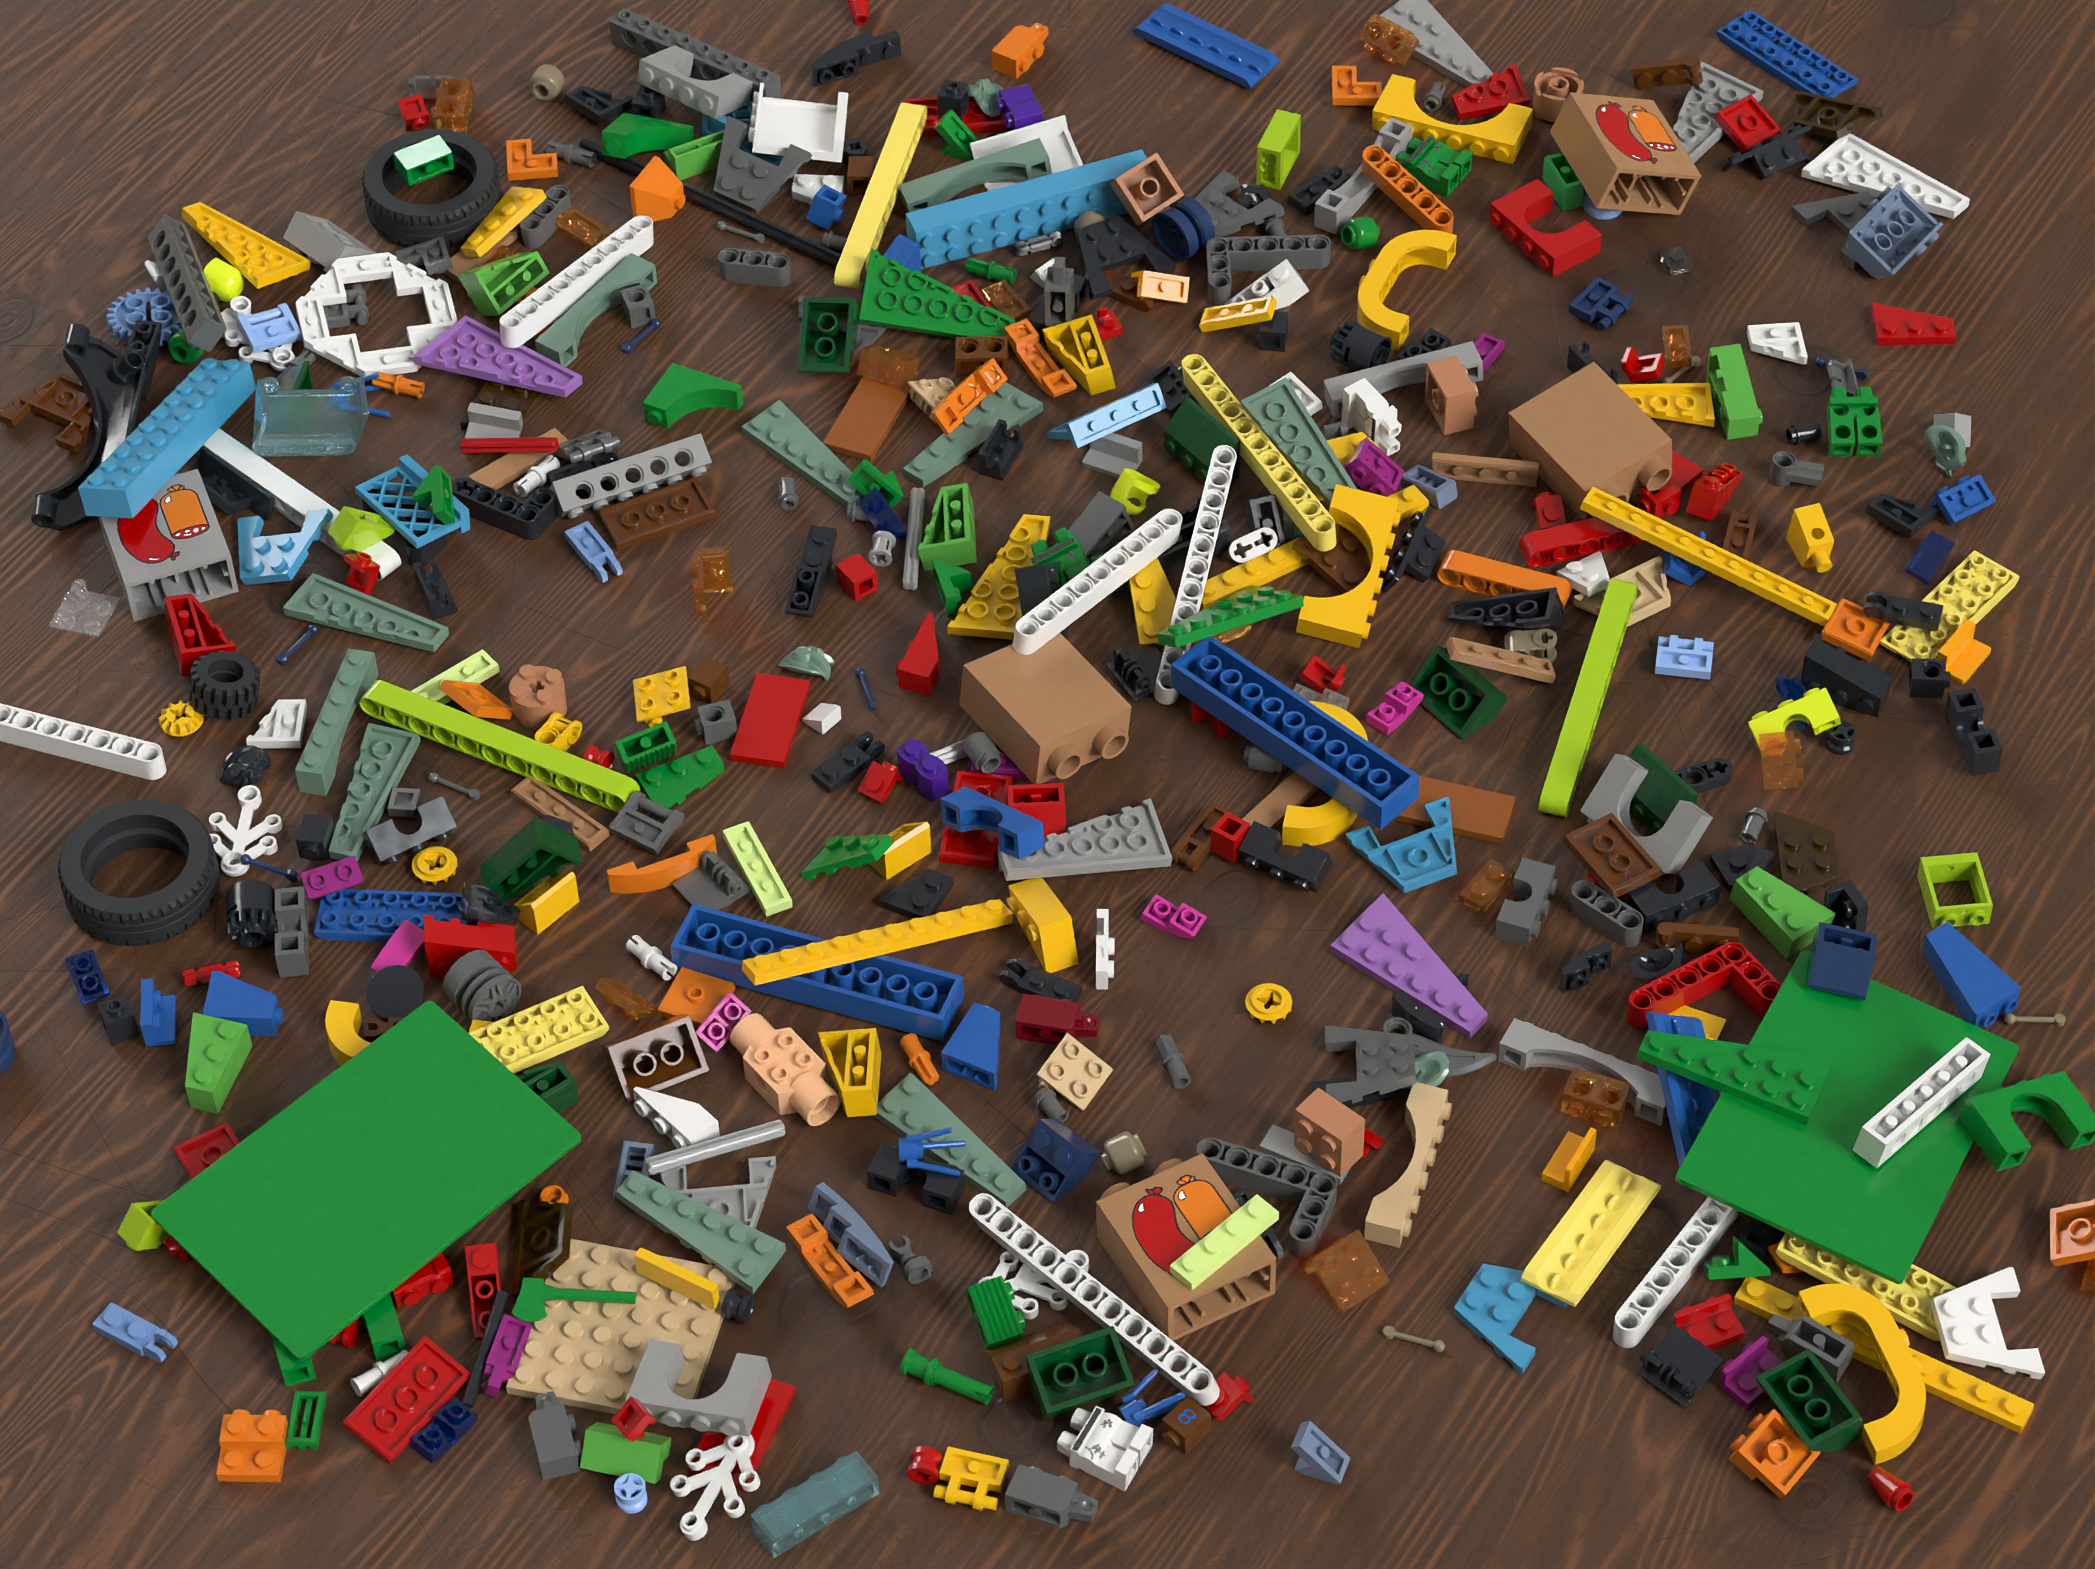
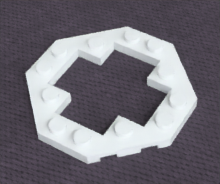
M388 252L337 259L331 265L326 275L322 274L315 281L305 297L301 296L295 302L305 348L361 377L374 374L377 371L391 375L417 372L422 365L414 364L413 356L457 322L448 283L439 278L436 281L426 276L425 271L410 263L405 265L397 261V257ZM393 278L397 296L423 293L430 324L407 327V337L410 346L360 352L356 334L330 337L323 306L347 303L344 284Z

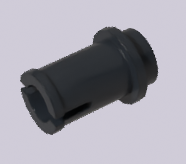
M1818 422L1802 426L1793 424L1790 428L1786 429V438L1789 444L1799 445L1800 442L1821 439L1822 429Z

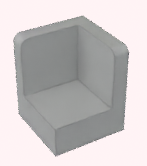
M1959 413L1934 415L1933 425L1942 424L1953 428L1961 435L1965 446L1970 447L1971 416Z

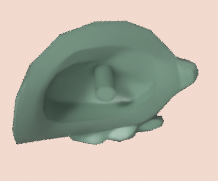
M988 78L979 79L974 86L968 84L969 97H973L985 114L990 117L1001 114L996 107V99L999 98L998 91L1003 90L1001 86L996 83H990Z
M1942 424L1932 425L1924 432V439L1937 459L1936 465L1947 476H1952L1951 470H1955L1956 467H1962L1967 460L1965 455L1966 446L1963 438L1953 428Z
M802 646L791 651L781 660L778 666L800 673L823 677L825 681H828L831 673L830 664L833 665L834 660L831 656L824 654L821 648Z
M1434 1051L1415 1057L1416 1082L1434 1087L1442 1083L1449 1072L1450 1063L1445 1052ZM1410 1085V1086H1407V1087H1404V1088H1401V1089H1403V1090H1409V1089H1410V1090H1411V1088H1412L1413 1085Z

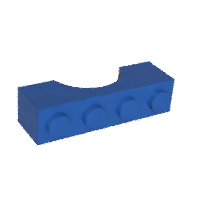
M963 787L940 798L942 824L959 832L988 830L998 833L1000 851L1017 859H1021L1044 847L1043 822L968 787Z

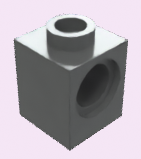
M645 284L620 290L622 308L631 328L650 324L653 319H656L654 303Z
M729 699L697 707L698 718L694 719V725L697 735L702 734L706 745L736 737V718Z

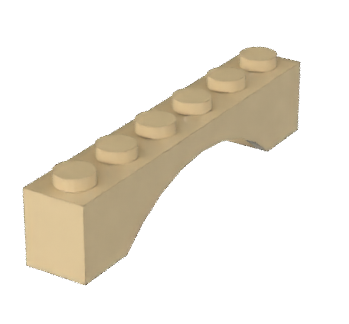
M1418 1082L1413 1084L1406 1103L1405 1123L1414 1143V1155L1407 1170L1400 1179L1386 1191L1373 1197L1365 1220L1364 1239L1400 1248L1403 1236L1409 1237L1412 1227V1220L1409 1219L1411 1213L1416 1214L1420 1204L1419 1189L1425 1190L1428 1180L1426 1169L1427 1166H1433L1436 1157V1149H1433L1435 1143H1441L1444 1133L1442 1122L1443 1120L1448 1121L1450 1117L1452 1103L1448 1102L1449 1090Z

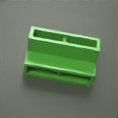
M724 130L668 149L663 152L665 164L679 180L718 168Z
M596 1422L585 1431L580 1468L616 1476L634 1473L641 1476L645 1482L657 1483L661 1479L663 1460L669 1457L672 1437L644 1432L645 1436L643 1438L638 1437L635 1442L626 1439L616 1426Z

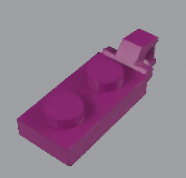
M504 1313L484 1366L485 1371L483 1375L490 1377L484 1394L496 1398L502 1382L507 1384L508 1380L515 1375L533 1326L532 1323L520 1321Z

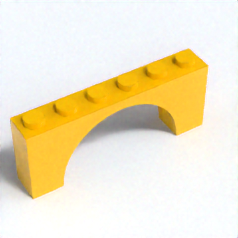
M1392 74L1373 109L1372 130L1379 131L1390 118H1394L1413 126L1412 139L1415 137L1424 141L1428 136L1436 138L1435 142H1443L1453 150L1462 152L1466 149L1473 152V155L1513 165L1531 129L1532 108L1509 103L1503 112L1488 121L1473 125L1448 124L1429 117L1417 106L1414 100L1416 80Z
M1336 484L1329 514L1335 523L1348 529L1361 541L1369 556L1370 571L1363 582L1353 590L1342 595L1328 598L1304 596V606L1301 607L1297 622V633L1356 648L1360 647L1362 638H1368L1371 623H1367L1368 616H1374L1377 601L1373 600L1374 593L1380 594L1383 578H1380L1379 574L1380 571L1386 572L1389 556L1385 555L1386 548L1392 550L1396 535L1391 533L1392 526L1398 527L1402 513L1397 511L1399 500Z

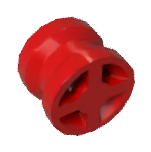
M591 745L585 751L582 759L612 770L615 756L611 751L603 752L600 751L599 747Z
M357 1318L328 1341V1343L340 1342L344 1347L352 1348L358 1339L360 1319Z
M919 1446L912 1449L910 1455L912 1464L908 1467L907 1477L921 1485H930L937 1482L939 1475L937 1467L940 1466L942 1461L941 1453L927 1446Z

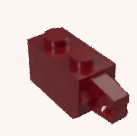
M1028 994L1022 995L1015 1019L1016 1039L1056 1046L1059 1045L1067 1033L1075 1039L1076 1036L1097 1037L1101 1025L1100 1016L1080 1011V1003Z

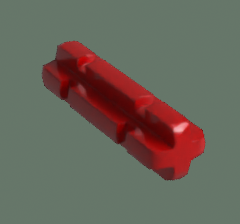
M234 960L226 962V965L223 966L222 963L198 967L199 970L194 968L183 970V980L185 986L197 985L199 981H201V984L210 983L212 971H220L237 978L241 973L238 961Z

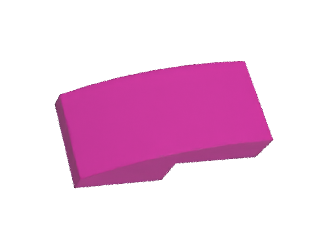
M1402 681L1385 693L1384 702L1367 713L1365 722L1388 735L1414 711L1422 701L1424 694Z
M1157 894L1154 895L1140 917V920L1159 930L1192 940L1207 919V916L1187 904L1182 903L1180 907H1177Z
M405 920L384 946L371 968L379 971L393 965L408 967L411 960H416L424 947V930Z
M729 992L695 1031L696 1035L711 1050L717 1053L730 1038L731 1032L737 1023L752 1011L732 992Z

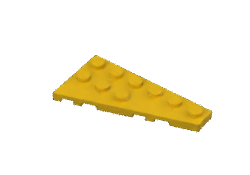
M201 202L182 208V218L257 289L310 270L311 260Z
M1027 514L1022 516L1009 535L1010 539L1007 544L998 551L994 563L987 567L972 589L971 596L966 604L961 605L955 620H951L948 624L947 634L1014 639L1016 623L1022 618L1014 569L1033 566L1031 558L1034 556L1031 544L1043 539L1047 542L1051 524L1050 516Z

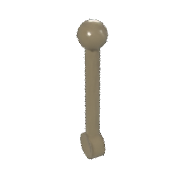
M1692 356L1687 365L1671 377L1664 378L1663 384H1671L1691 367L1699 366L1701 358Z
M2007 1013L2004 1016V1021L2007 1024H2013L2014 1022L2054 1023L2060 1027L2065 1024L2066 1017L2063 1014H2056L2054 1017L2015 1016L2012 1013Z
M1392 1326L1383 1328V1337L1385 1339L1395 1337L1433 1347L1436 1352H1442L1445 1349V1344L1441 1340L1434 1342L1395 1331Z

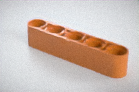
M1376 145L1368 146L1364 149L1362 154V171L1367 178L1423 229L1452 234L1454 216L1448 207L1384 149Z
M1451 550L1446 553L1437 573L1438 579L1445 585L1489 597L1557 587L1563 610L1572 591L1570 582L1561 577L1457 550Z

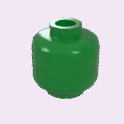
M1369 216L1350 218L1345 222L1341 230V239L1353 251L1370 249L1376 245L1380 230L1375 221Z
M182 328L169 340V353L181 364H192L205 352L202 348L199 350L193 348L187 342V337Z

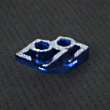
M1931 531L1908 562L1904 572L1928 585L1938 568L1943 565L1955 543Z
M93 949L65 958L81 1004L110 995Z
M456 1398L434 1413L433 1423L410 1438V1447L432 1464L469 1431L478 1420V1414Z

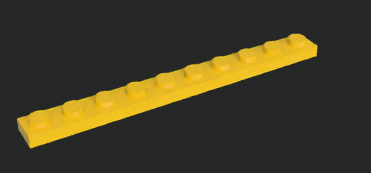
M1411 485L1388 496L1389 498L1399 500L1397 511L1402 512L1400 521L1412 516L1416 511L1421 512L1429 506V500L1415 485ZM1297 539L1206 580L1200 609L1204 610L1214 605L1215 602L1223 600L1249 586H1262L1307 565L1308 563L1292 549V545Z
M1592 487L1580 507L1581 510L1594 517L1600 518L1617 528L1627 531L1642 540L1654 544L1667 552L1712 572L1714 575L1720 576L1739 587H1743L1824 627L1838 605L1595 487Z
M1000 899L989 900L984 903L964 906L947 912H939L922 918H913L897 924H888L876 929L863 930L851 935L809 943L805 946L784 949L767 955H758L754 958L742 960V971L754 985L764 984L1013 923V913Z
M1746 1277L1734 1297L1733 1304L1768 1320L1772 1318L1774 1313L1788 1320L1792 1318L1797 1320L1802 1315L1798 1306V1297L1754 1277ZM1844 1323L1825 1326L1855 1344L1854 1359L1884 1372L1869 1339L1861 1330ZM1909 1348L1911 1355H1917L1923 1369L1921 1375L1927 1392L2021 1434L2033 1412L2035 1404Z

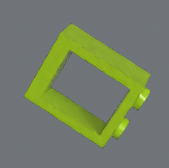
M1278 109L1275 112L1257 146V185L1263 184L1265 187L1281 189L1300 153L1301 115Z
M1977 852L1920 858L1917 877L1932 929L1938 928L1947 921L1953 927L1989 924L1993 904ZM1969 880L1976 904L1939 907L1932 883Z

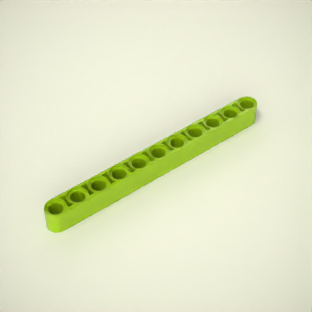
M1611 578L1541 793L1539 812L1565 818L1568 816L1636 600L1637 583Z
M382 680L374 681L359 701L361 709L372 717L522 776L532 777L545 785L617 813L621 811L635 791H640L638 783L626 775Z

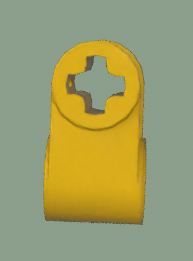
M554 712L548 721L536 732L535 740L566 752L579 739L582 723L577 720L570 721L563 718L561 713Z

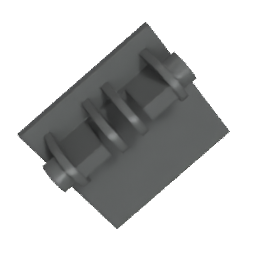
M708 850L701 855V866L672 883V886L691 906L696 904L718 911L751 892V889L715 852Z

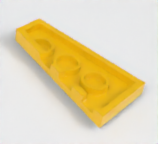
M512 186L462 245L461 250L463 254L468 257L481 258L547 198L543 190Z
M1710 383L1617 384L1651 418L1714 427L1715 417Z
M1155 558L1129 579L1140 649L1154 644L1156 647L1165 646L1159 644L1157 633L1170 626L1176 603V597L1159 560Z

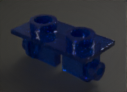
M874 487L858 503L878 531H887L893 534L895 538L899 537V539L907 535L906 524L902 523L885 500L883 493H880L877 487Z
M1798 675L1792 679L1780 676L1775 681L1776 693L1781 702L1793 699V701L1799 700L1807 692ZM1794 721L1800 732L1809 726L1805 721Z

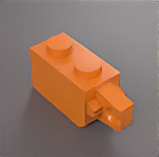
M1037 22L1030 28L1023 25L1015 26L992 50V69L1017 79L1043 54V42L1049 35L1048 27Z

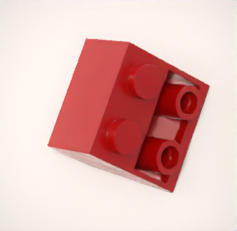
M1064 783L1007 785L1008 806L1042 821L1044 838L1052 833L1060 835L1066 832Z

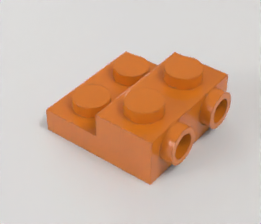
M2095 1198L2090 1201L2065 1204L2062 1207L2050 1209V1260L2054 1266L2095 1259Z
M242 1409L234 1410L232 1414H224L219 1438L221 1451L216 1474L218 1481L281 1482L286 1454L285 1440L288 1429L286 1415H282L276 1410H267L263 1415H251L248 1411Z
M1773 1409L1765 1416L1759 1413L1749 1423L1747 1427L1752 1431L1747 1437L1741 1434L1733 1442L1730 1448L1734 1452L1728 1459L1750 1480L1756 1477L1759 1478L1781 1499L1789 1492L1821 1452L1808 1451L1787 1421Z

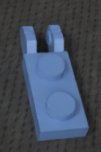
M588 521L564 531L565 539L589 569L594 571L595 576L601 583L608 581L607 572L602 567L605 563H608L610 570L616 576L623 573L622 567L615 558L613 551Z
M112 1302L92 1323L95 1332L142 1357L145 1355L158 1363H161L166 1358L163 1350L154 1345L155 1342L170 1349H173L178 1344L175 1336L166 1330L160 1329Z

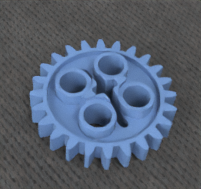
M146 288L145 292L136 289V294L126 292V298L119 296L118 302H112V308H108L107 323L109 331L113 332L114 338L119 337L120 342L129 341L136 320L147 321L146 306L151 305V320L162 323L160 346L163 345L164 340L169 342L182 328L168 290L162 293L160 288H157L154 292H151L149 288Z

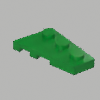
M713 745L639 773L636 775V779L646 798L669 809L674 804L680 805L686 800V795L694 789H701L725 770L724 763Z
M888 834L837 835L825 843L826 847L809 863L801 874L806 881H810L823 871L827 876L834 874L845 865L852 869L878 861L894 843Z

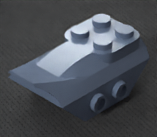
M1900 182L1893 189L1888 186L1878 196L1881 201L1875 198L1868 205L1866 210L1869 213L1848 235L1846 248L1849 255L1875 278L1892 276L1912 256L1917 259L1927 249L1924 244L1926 243L1930 246L1940 236L1937 231L1943 225L1942 222L1938 223L1901 187L1902 184Z

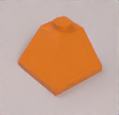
M657 156L652 158L629 186L633 218L636 216H648L653 222L671 218L685 204L686 197L683 191V183Z

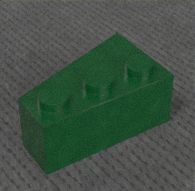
M534 818L482 863L479 868L483 887L494 890L500 895L499 899L506 902L536 887L537 881L547 876L554 878L560 875L559 870L571 864L576 867L583 862L578 837Z
M560 1061L523 1071L524 1075L517 1076L557 1113L579 1102L576 1079Z

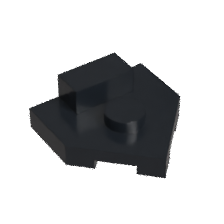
M1744 844L1710 855V863L1722 877V882L1726 889L1732 891L1735 880L1758 866L1767 872L1773 860L1774 852L1750 844Z
M464 882L461 890L462 899L458 906L461 920L474 923L475 919L490 924L518 919L521 910L513 904L507 906L499 899L500 895L487 887Z

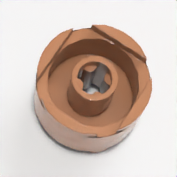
M1551 68L1550 72L1543 74V71L1536 76L1534 81L1533 110L1537 119L1555 122L1569 93H1583V80L1578 78V74L1575 71L1567 68Z
M523 665L509 684L513 714L518 719V722L527 728L540 729L554 712L561 713L564 718L567 712V699L561 672L545 666Z

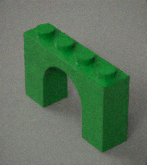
M2064 1071L2055 1074L2046 1073L2037 1079L2030 1081L2022 1080L2015 1085L2005 1088L2000 1086L1991 1092L1983 1094L1975 1093L1965 1100V1105L1958 1115L1996 1171L2021 1165L2031 1148L2030 1143L2011 1116V1112L2027 1111L2043 1118L2054 1129L2068 1151L2093 1144L2095 1140V1113Z
M389 1293L359 1317L360 1325L369 1335L376 1361L401 1353L402 1350H406ZM271 1335L286 1387L316 1379L310 1356L304 1361L297 1360Z

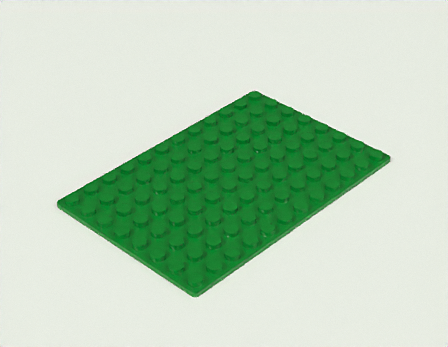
M1802 950L1749 1045L1835 1057L1807 1125L1722 1092L1680 1166L1675 1180L1688 1188L1895 1284H1902L1974 1141V1138L1958 1117L1965 1105L1964 1102L1975 1093L1991 1092L2002 1085L2018 1053L2019 1046L1870 979L1865 1000L1807 988L1810 952ZM1966 1037L1991 1054L1981 1078L1878 1168L1853 1151L1862 1126Z
M426 1001L151 1211V1216L297 1360L304 1361L581 1142V1134L433 1001Z

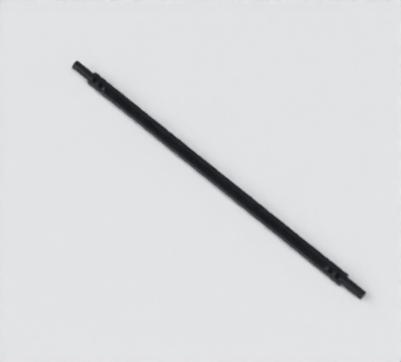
M582 138L579 143L581 148L595 152L599 159L636 176L647 166L629 156L622 159L602 155V146L585 138ZM681 181L686 199L830 266L837 267L841 254Z

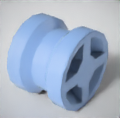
M628 1473L616 1480L614 1492L618 1508L624 1513L629 1514L641 1511L648 1501L643 1478L638 1474Z

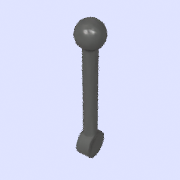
M723 221L717 223V229L720 231L727 230L754 239L757 244H762L765 241V237L761 233L755 235L728 226Z
M432 772L428 776L431 783L438 782L465 793L473 801L480 798V791L478 789L469 790L439 777L436 772Z

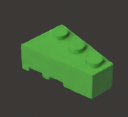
M538 251L518 253L458 273L457 275L483 317L502 314L550 272Z
M1734 344L1710 348L1706 383H1710L1713 406L1727 440L1758 435L1759 424H1762L1763 417L1761 409L1757 407L1741 345Z
M968 483L941 487L932 510L933 517L930 525L927 524L925 538L918 547L924 571L933 570L932 560L935 559L955 566L977 562L974 504Z
M1758 866L1735 880L1729 897L1736 907L1785 959L1812 943L1819 922L1832 925L1836 915L1835 912Z
M193 1012L185 1082L191 1108L216 1114L219 1113L252 1048L246 1024Z

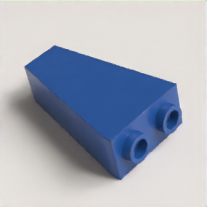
M1948 921L1926 935L1922 953L1964 1021L1979 1028H1987L1993 1024L1996 1018L2004 1013L2012 1012L2017 1007L2021 987Z

